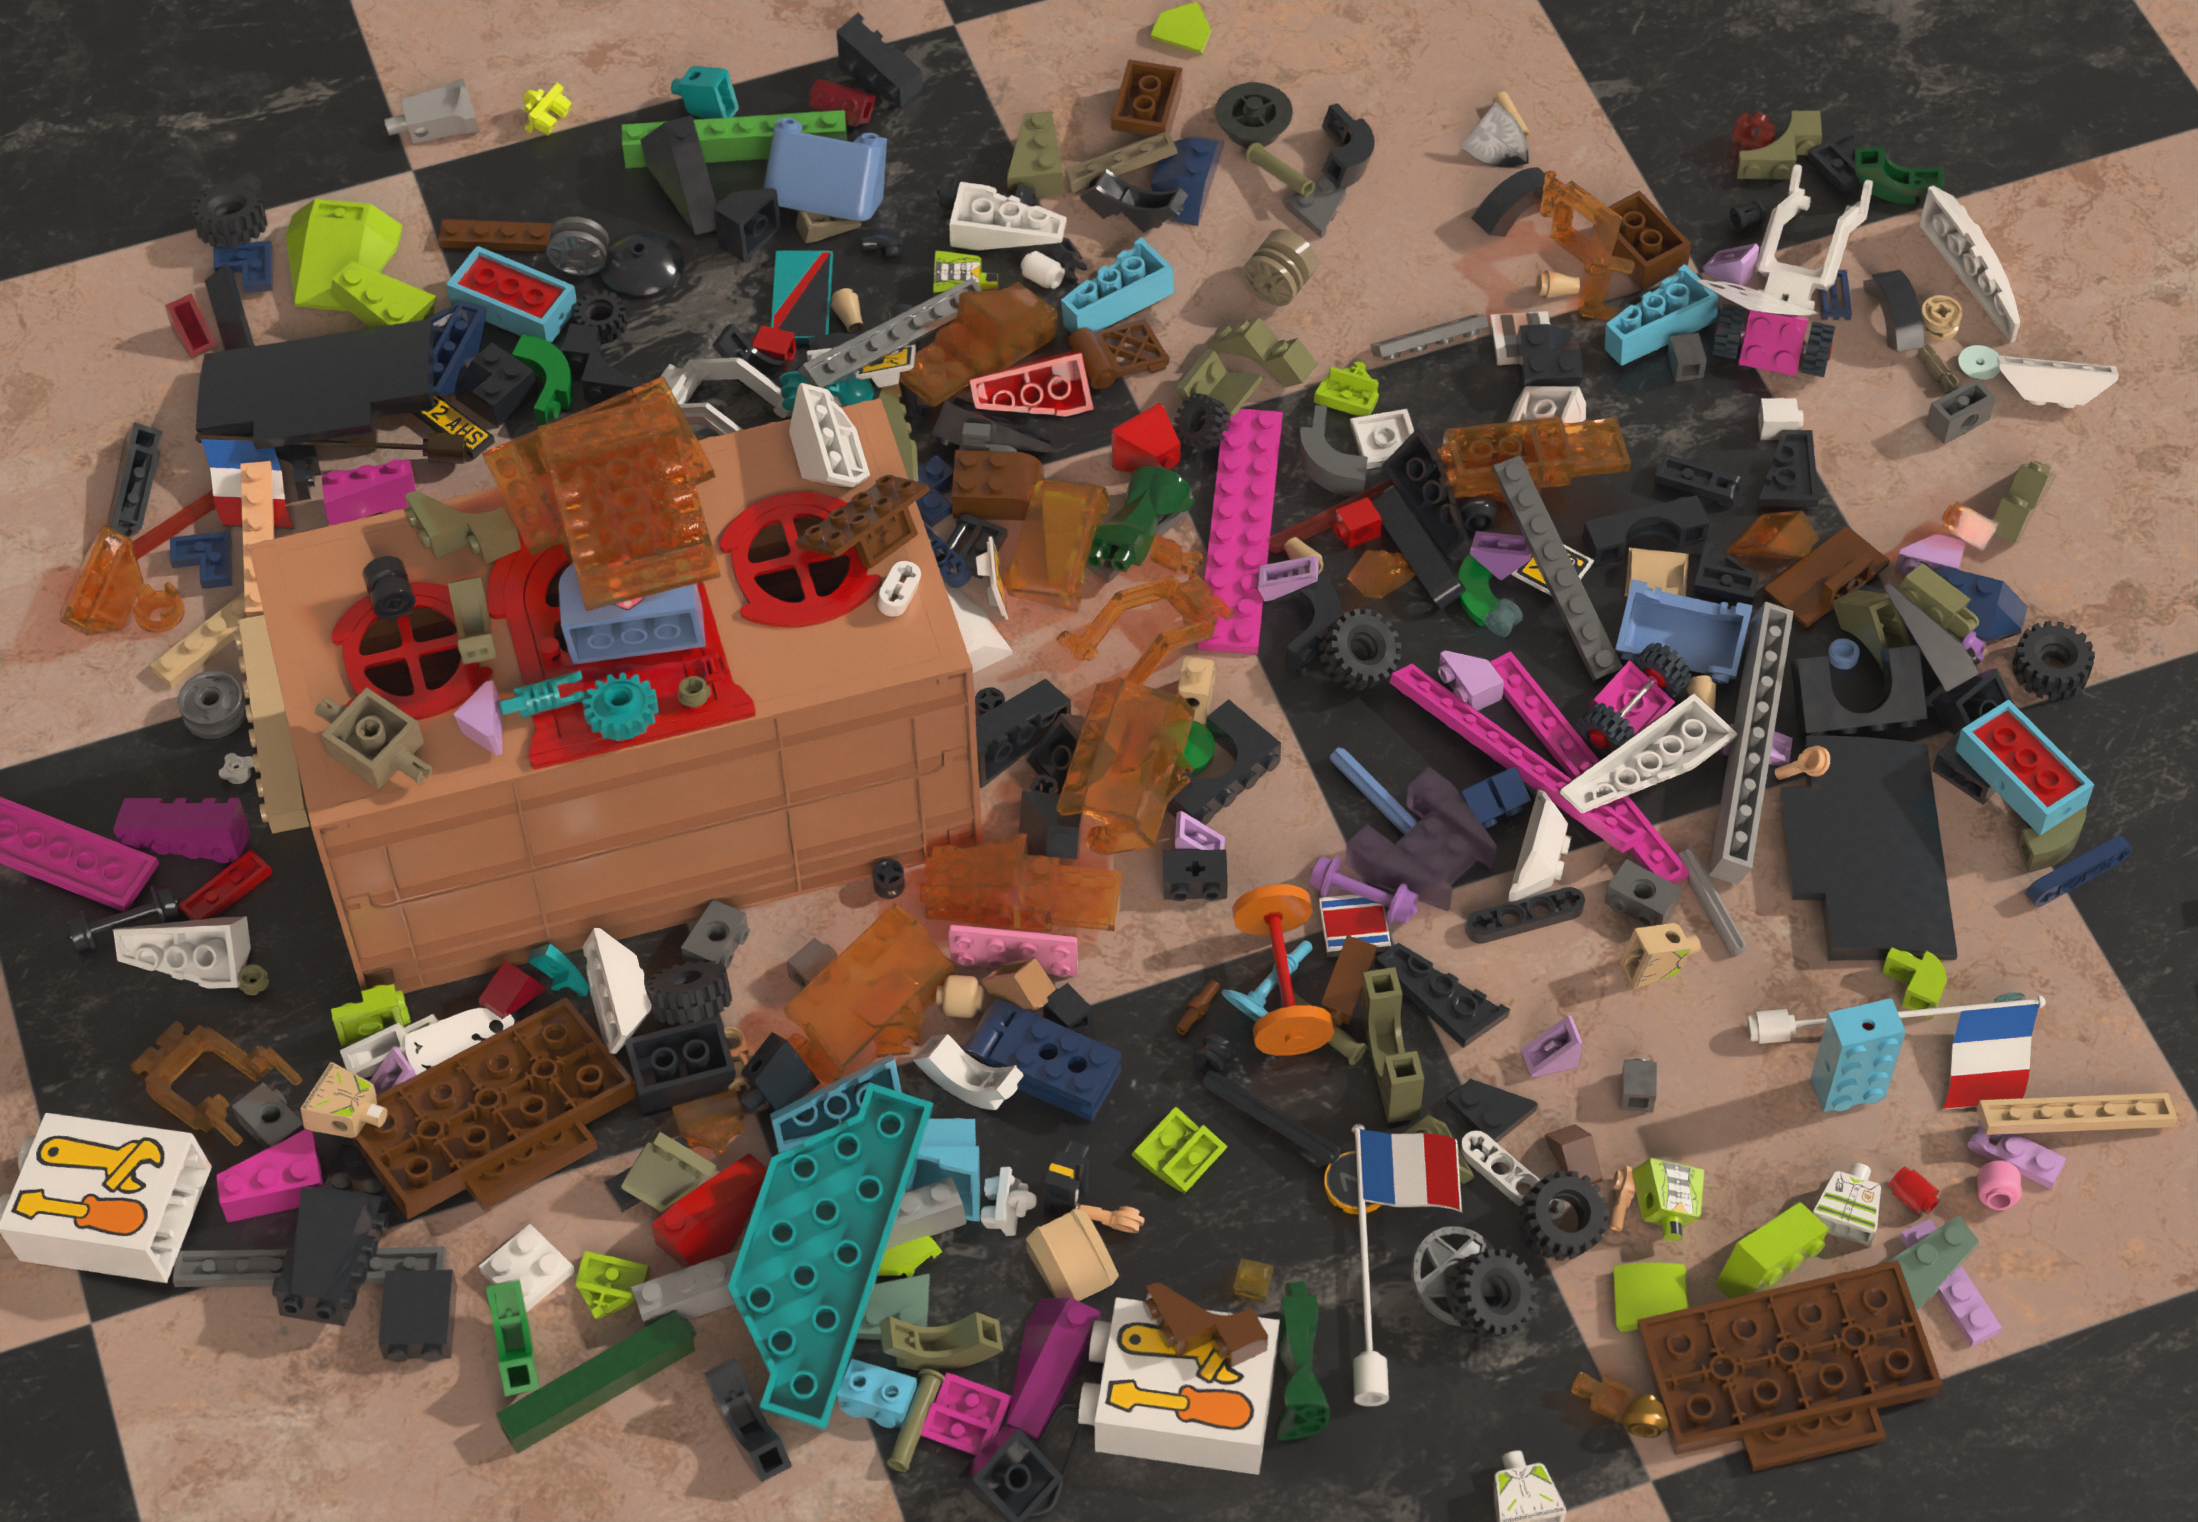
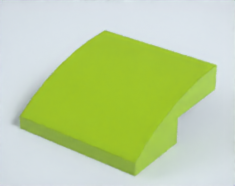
M1175 1107L1137 1147L1132 1156L1160 1179L1185 1194L1224 1152L1227 1146L1207 1127L1202 1125L1199 1128Z
M1650 1262L1613 1266L1616 1327L1620 1332L1639 1330L1637 1325L1638 1319L1688 1308L1687 1276L1684 1264Z

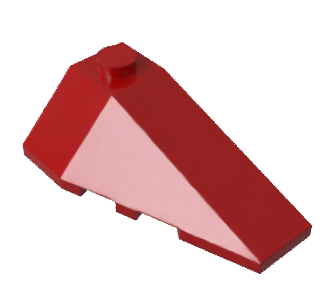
M1077 351L1042 358L968 379L976 409L1069 416L1094 410L1082 354Z
M748 1153L675 1202L652 1224L655 1244L683 1268L731 1253L733 1243L737 1236L741 1235L745 1227V1221L751 1210L755 1208L768 1168Z

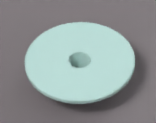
M1982 345L1970 346L1965 348L1959 355V367L1969 377L1985 380L1995 377L2001 371L1997 363L1999 354L1989 347Z

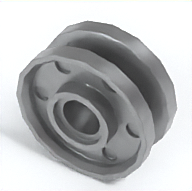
M566 217L552 225L546 254L548 260L557 269L565 273L590 275L604 267L609 237L607 231L600 224L590 219Z
M222 671L202 672L187 680L179 691L177 702L180 713L183 716L185 726L194 735L206 739L221 738L237 730L245 720L246 701L239 682L230 674Z

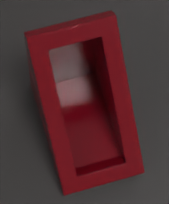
M192 293L165 305L172 332L190 358L217 346Z
M505 960L480 996L478 1003L501 1019H504L543 993L546 986Z

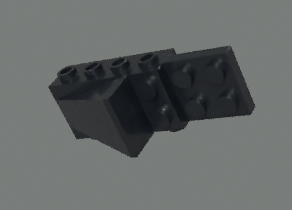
M341 1145L324 1187L319 1186L317 1189L303 1186L301 1190L295 1244L292 1250L286 1252L283 1272L280 1277L277 1276L275 1278L272 1288V1295L276 1297L280 1316L345 1327L350 1312L356 1305L361 1285L367 1278L369 1262L372 1257H375L383 1231L387 1229L389 1223V1212L387 1210L392 1200V1197L377 1178L357 1146Z

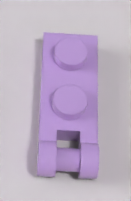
M1981 1120L1979 1121L1977 1134H1973L1967 1143L1971 1151L1991 1161L2009 1162L2017 1167L2020 1175L2049 1189L2053 1188L2066 1162V1157L2016 1133L1985 1135ZM1989 1138L1997 1141V1146L1991 1144L1988 1141Z

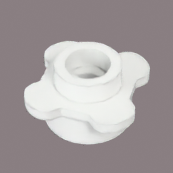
M235 753L225 756L224 767L219 770L220 778L227 779L233 784L246 782L251 775L250 768L254 766L253 758L251 756L240 757Z

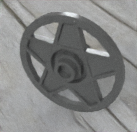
M1444 1227L1426 1236L1417 1246L1411 1263L1413 1287L1423 1306L1441 1321L1460 1326L1463 1322L1462 1319L1454 1320L1451 1314L1441 1310L1430 1298L1447 1297V1299H1451L1452 1293L1446 1292L1448 1284L1454 1282L1449 1278L1451 1271L1458 1270L1455 1265L1459 1261L1465 1260L1464 1257L1492 1249L1495 1250V1248L1480 1234L1463 1227ZM1456 1235L1466 1237L1468 1240L1459 1249L1455 1250L1440 1237ZM1426 1250L1435 1270L1421 1279V1260ZM1485 1281L1483 1297L1494 1298L1490 1304V1307H1494L1497 1300L1495 1288L1489 1281ZM1450 1306L1452 1313L1455 1312V1306Z

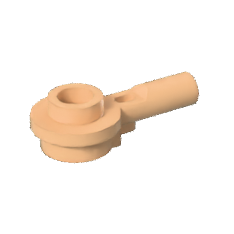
M1821 746L1809 747L1802 754H1799L1797 761L1776 768L1775 775L1779 780L1802 772L1813 777H1819L1827 771L1830 765L1829 752Z
M1627 1165L1622 1170L1615 1172L1612 1181V1189L1616 1190L1617 1199L1615 1207L1612 1209L1609 1228L1614 1231H1622L1626 1207H1630L1636 1190L1632 1168Z
M1080 1205L1079 1210L1087 1212L1091 1220L1102 1221L1103 1225L1124 1232L1138 1233L1139 1227L1144 1224V1218L1139 1216L1140 1211L1131 1207L1121 1206L1119 1211L1113 1212L1087 1205Z

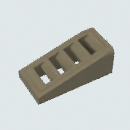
M799 210L796 223L797 230L804 243L816 242L861 226L860 221L842 220V218Z

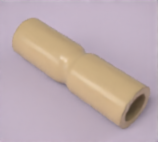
M1507 92L1497 93L1493 97V103L1497 102L1517 120L1524 132L1525 139H1527L1530 132L1521 116L1517 113V109Z

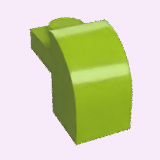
M1891 947L1886 957L1882 974L1909 985L1902 1006L1910 1010L1938 1008L1947 981L1946 970L1942 962L1928 951H1926L1923 959L1920 960L1909 952ZM1927 1015L1925 1017L1932 1019L1934 1015Z

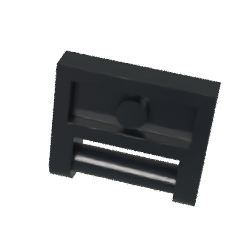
M962 513L956 520L957 526L946 544L956 551L965 534L973 531L959 556L964 559L972 571V576L982 579L983 576L978 575L976 557L987 552L989 537H992L998 553L1008 537V530L972 515ZM947 554L938 556L936 558L937 563L943 561Z

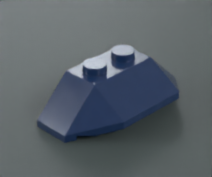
M1195 136L1173 141L1178 154L1158 161L1150 188L1156 192H1167L1178 188L1185 191L1188 196L1182 205L1184 206L1183 212L1176 219L1172 220L1170 218V220L1198 226L1224 147V141Z
M459 300L452 304L451 308L440 311L429 318L433 321L434 395L443 396L457 392L471 360L476 357L479 351L486 317V307Z
M1945 566L1933 569L1935 573L1971 599L1966 608L1979 619L1978 627L1973 630L1976 632L1978 639L1989 642L2022 632L2028 606L2004 581Z

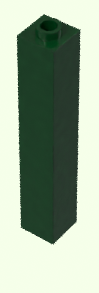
M675 1310L497 1412L496 1415L500 1428L516 1454L696 1351L693 1338L697 1335L691 1322L687 1318L682 1320Z

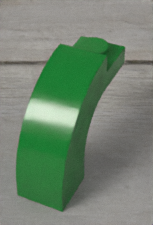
M523 333L512 356L534 370L535 378L545 384L534 407L537 427L548 429L552 420L557 419L560 408L566 410L571 408L574 392L570 368L563 353L552 343Z
M520 1278L486 1285L497 1342L498 1364L505 1396L538 1390L537 1364Z

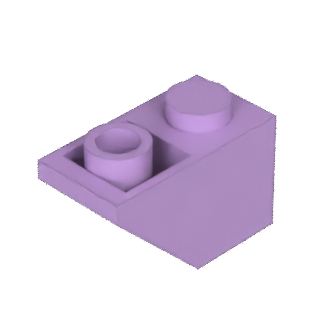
M1935 534L1901 548L1895 572L1907 576L1922 563L1931 570L1942 566L1958 570L1966 541Z
M1446 650L1440 653L1439 667L1437 668L1438 675L1444 683L1449 684L1457 697L1477 711L1502 700L1504 681L1488 660Z

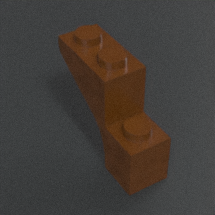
M1153 1283L1146 1286V1301L1143 1302L1146 1314L1150 1320L1156 1319L1161 1328L1159 1329V1334L1164 1345L1167 1348L1172 1347L1177 1357L1212 1342L1220 1359L1225 1357L1232 1368L1267 1351L1268 1334L1252 1307L1237 1314L1217 1315L1206 1311L1161 1283Z

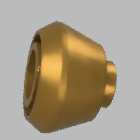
M1639 1395L1637 1399L1632 1400L1621 1419V1423L1626 1431L1639 1437H1659L1669 1427L1663 1404L1658 1402V1399L1652 1395Z

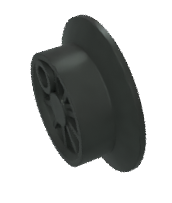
M1248 82L1229 88L1219 97L1215 107V116L1220 127L1237 145L1248 148L1251 144L1258 142L1263 147H1266L1276 141L1279 135L1290 125L1293 117V107L1287 95L1278 88L1265 83Z

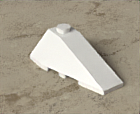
M960 182L950 220V247L986 250L1062 243L1067 218L1039 206H1027L1020 203V198L1011 195L1008 198L1000 195L993 187Z
M247 916L210 918L116 928L113 930L117 961L149 971L157 970L172 975V978L187 979L199 983V986L208 989L239 987L238 975L247 964L251 948Z

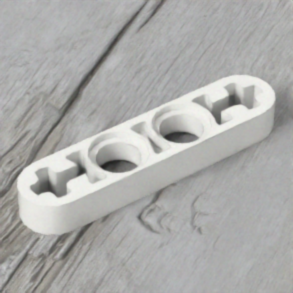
M1471 1131L1463 1137L1461 1153L1466 1162L1515 1204L1521 1206L1524 1203L1521 1201L1524 1195L1516 1191V1186L1520 1183H1528L1534 1186L1540 1179L1487 1134L1481 1131ZM1472 1144L1473 1146H1478L1479 1144H1481L1482 1151L1478 1149L1471 1151L1470 1145ZM1502 1162L1507 1164L1510 1170L1506 1174L1499 1175L1493 1172L1491 1166L1494 1163ZM1551 1199L1549 1209L1553 1206L1556 1210L1555 1214L1549 1212V1216L1553 1224L1557 1226L1563 1220L1565 1204L1561 1199Z

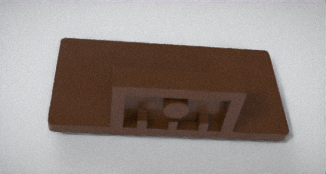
M893 475L882 476L876 480L875 485L864 492L856 494L852 501L844 507L832 511L823 522L808 528L805 534L795 541L797 547L838 557L855 545L862 565L873 568L918 535L908 506L930 491L929 486L925 483Z
M1845 526L1765 586L1764 593L1779 606L1794 611L1793 617L1804 627H1809L1834 608L1832 601L1859 589L1888 567L1890 561L1849 526Z

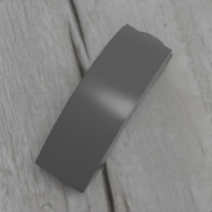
M1315 405L1314 417L1308 416L1307 427H1300L1299 454L1305 471L1317 484L1331 492L1344 496L1364 498L1368 457L1343 454L1333 449L1327 443L1324 436L1327 406Z

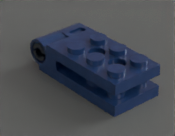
M1000 999L992 1000L963 1048V1051L970 1057L992 1068L1016 1066L1023 1074V1077L1016 1084L1018 1090L1090 1122L1095 1118L1121 1073V1064H1118L1121 1060V1051Z

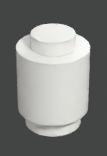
M1037 251L1027 254L1021 263L1022 275L1044 288H1057L1065 274V270L1060 266V263Z

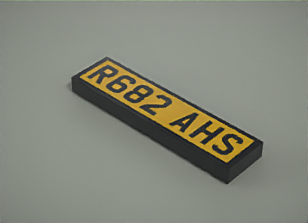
M434 395V409L411 412L437 433L466 435V454L473 459L477 458L495 443L494 436L438 395Z

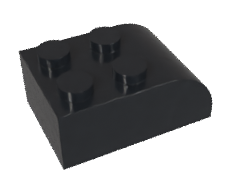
M720 1016L629 1038L625 1041L643 1114L713 1096L728 1088L735 1080L736 1071Z

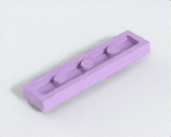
M1929 1219L1902 1231L1900 1239L1908 1249L1937 1228L1932 1220ZM1960 1266L1951 1277L1949 1276L1941 1284L1936 1294L1969 1345L1973 1347L1999 1335L2002 1327L1963 1267Z

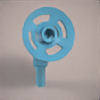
M1303 941L1290 954H1286L1290 975L1298 968V963L1312 951L1310 942ZM1275 964L1273 971L1255 991L1251 990L1248 995L1225 989L1221 994L1244 1014L1255 1021L1259 1020L1268 1013L1263 1008L1267 1002L1265 1000L1266 996L1278 984Z

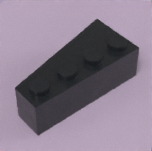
M1046 678L976 719L980 788L986 786L1034 748L1060 714L1071 715V700Z

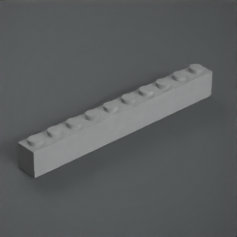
M1764 602L1751 620L1733 730L1738 735L1730 744L1708 876L1736 885L1743 880L1753 865L1794 612L1768 602Z
M952 1177L905 1193L886 1250L924 1236H933L967 1224L963 1203ZM740 1250L633 1286L632 1289L644 1326H649L675 1310L682 1320L686 1318L690 1320L733 1305L734 1302L728 1292V1284Z

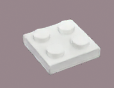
M531 1224L526 1226L479 1265L480 1272L492 1284L520 1278L527 1312L575 1272L574 1266Z

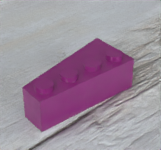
M124 798L113 828L118 843L136 850H150L162 855L168 853L184 855L190 859H212L219 863L234 862L244 854L251 833L240 798H229L228 803H217L216 798H204L202 803H191L187 798H176L173 803H166L161 798Z

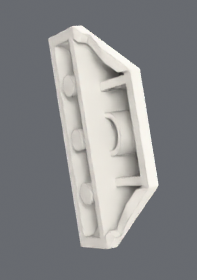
M2000 355L1997 357V363L2001 372L2024 400H2028L2029 403L2034 405H2045L2046 402L2058 403L2059 406L2064 408L2085 405L2118 381L2119 377L2116 366Z
M801 383L796 394L789 434L802 478L812 482L843 487H855L867 480L870 473L855 426L845 412L832 401L834 397L829 390Z
M1538 789L1511 884L1508 903L1552 891L1554 880H1561L1565 862L1560 861L1561 854H1568L1571 843V836L1566 835L1568 822L1543 790Z
M594 928L583 945L584 956L587 959L586 970L589 988L603 1043L611 1054H616L625 1044L626 1039L633 1035L646 1015L649 1014L651 1001L646 993L644 972L639 967L637 956L602 929Z

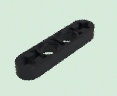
M1565 887L1476 911L1468 917L1466 934L1471 941L1480 944L1578 918L1583 913L1585 897L1579 889ZM1569 899L1571 903H1576L1575 907H1571L1569 903H1565V900ZM1536 906H1544L1548 909L1549 913L1546 916L1540 917L1536 916L1532 909ZM1506 914H1514L1519 918V922L1513 925L1506 924L1502 917ZM1480 923L1482 927H1486V930L1481 931V929L1479 927H1475V925Z

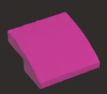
M947 1373L936 1402L931 1404L921 1436L977 1456L997 1434L1012 1397Z

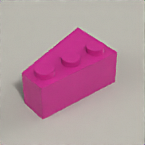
M397 459L389 461L387 464L376 466L363 465L354 470H335L326 475H321L324 505L329 525L357 520L379 512L383 514L392 510L408 508L405 494L417 491L410 460L402 461Z
M307 1129L216 1175L220 1205L227 1223L299 1208L303 1186L317 1189L319 1186L324 1187L319 1146L314 1131Z

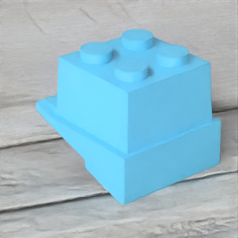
M929 1119L906 1192L952 1177L963 1203L965 1218L971 1221H980L979 1146H976L975 1119Z

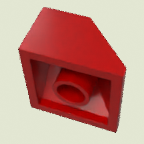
M1161 403L1154 405L1112 429V467L1116 471L1133 472L1138 466H1153L1170 470L1180 462V441Z

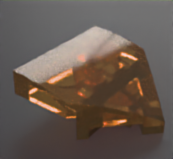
M735 1089L672 1107L680 1135L685 1137L690 1148L702 1146L712 1149L715 1155L723 1156L728 1150L727 1144L735 1135L743 1133L742 1120L744 1119V1114Z

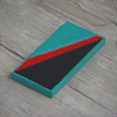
M776 251L771 328L794 333L795 344H809V337L829 334L833 251Z

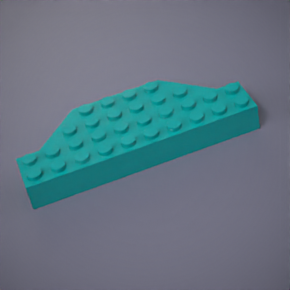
M869 1082L857 1115L771 1158L728 1284V1292L770 1375L760 1405L761 1412L826 1433L838 1397L837 1394L843 1382L933 1110V1103Z

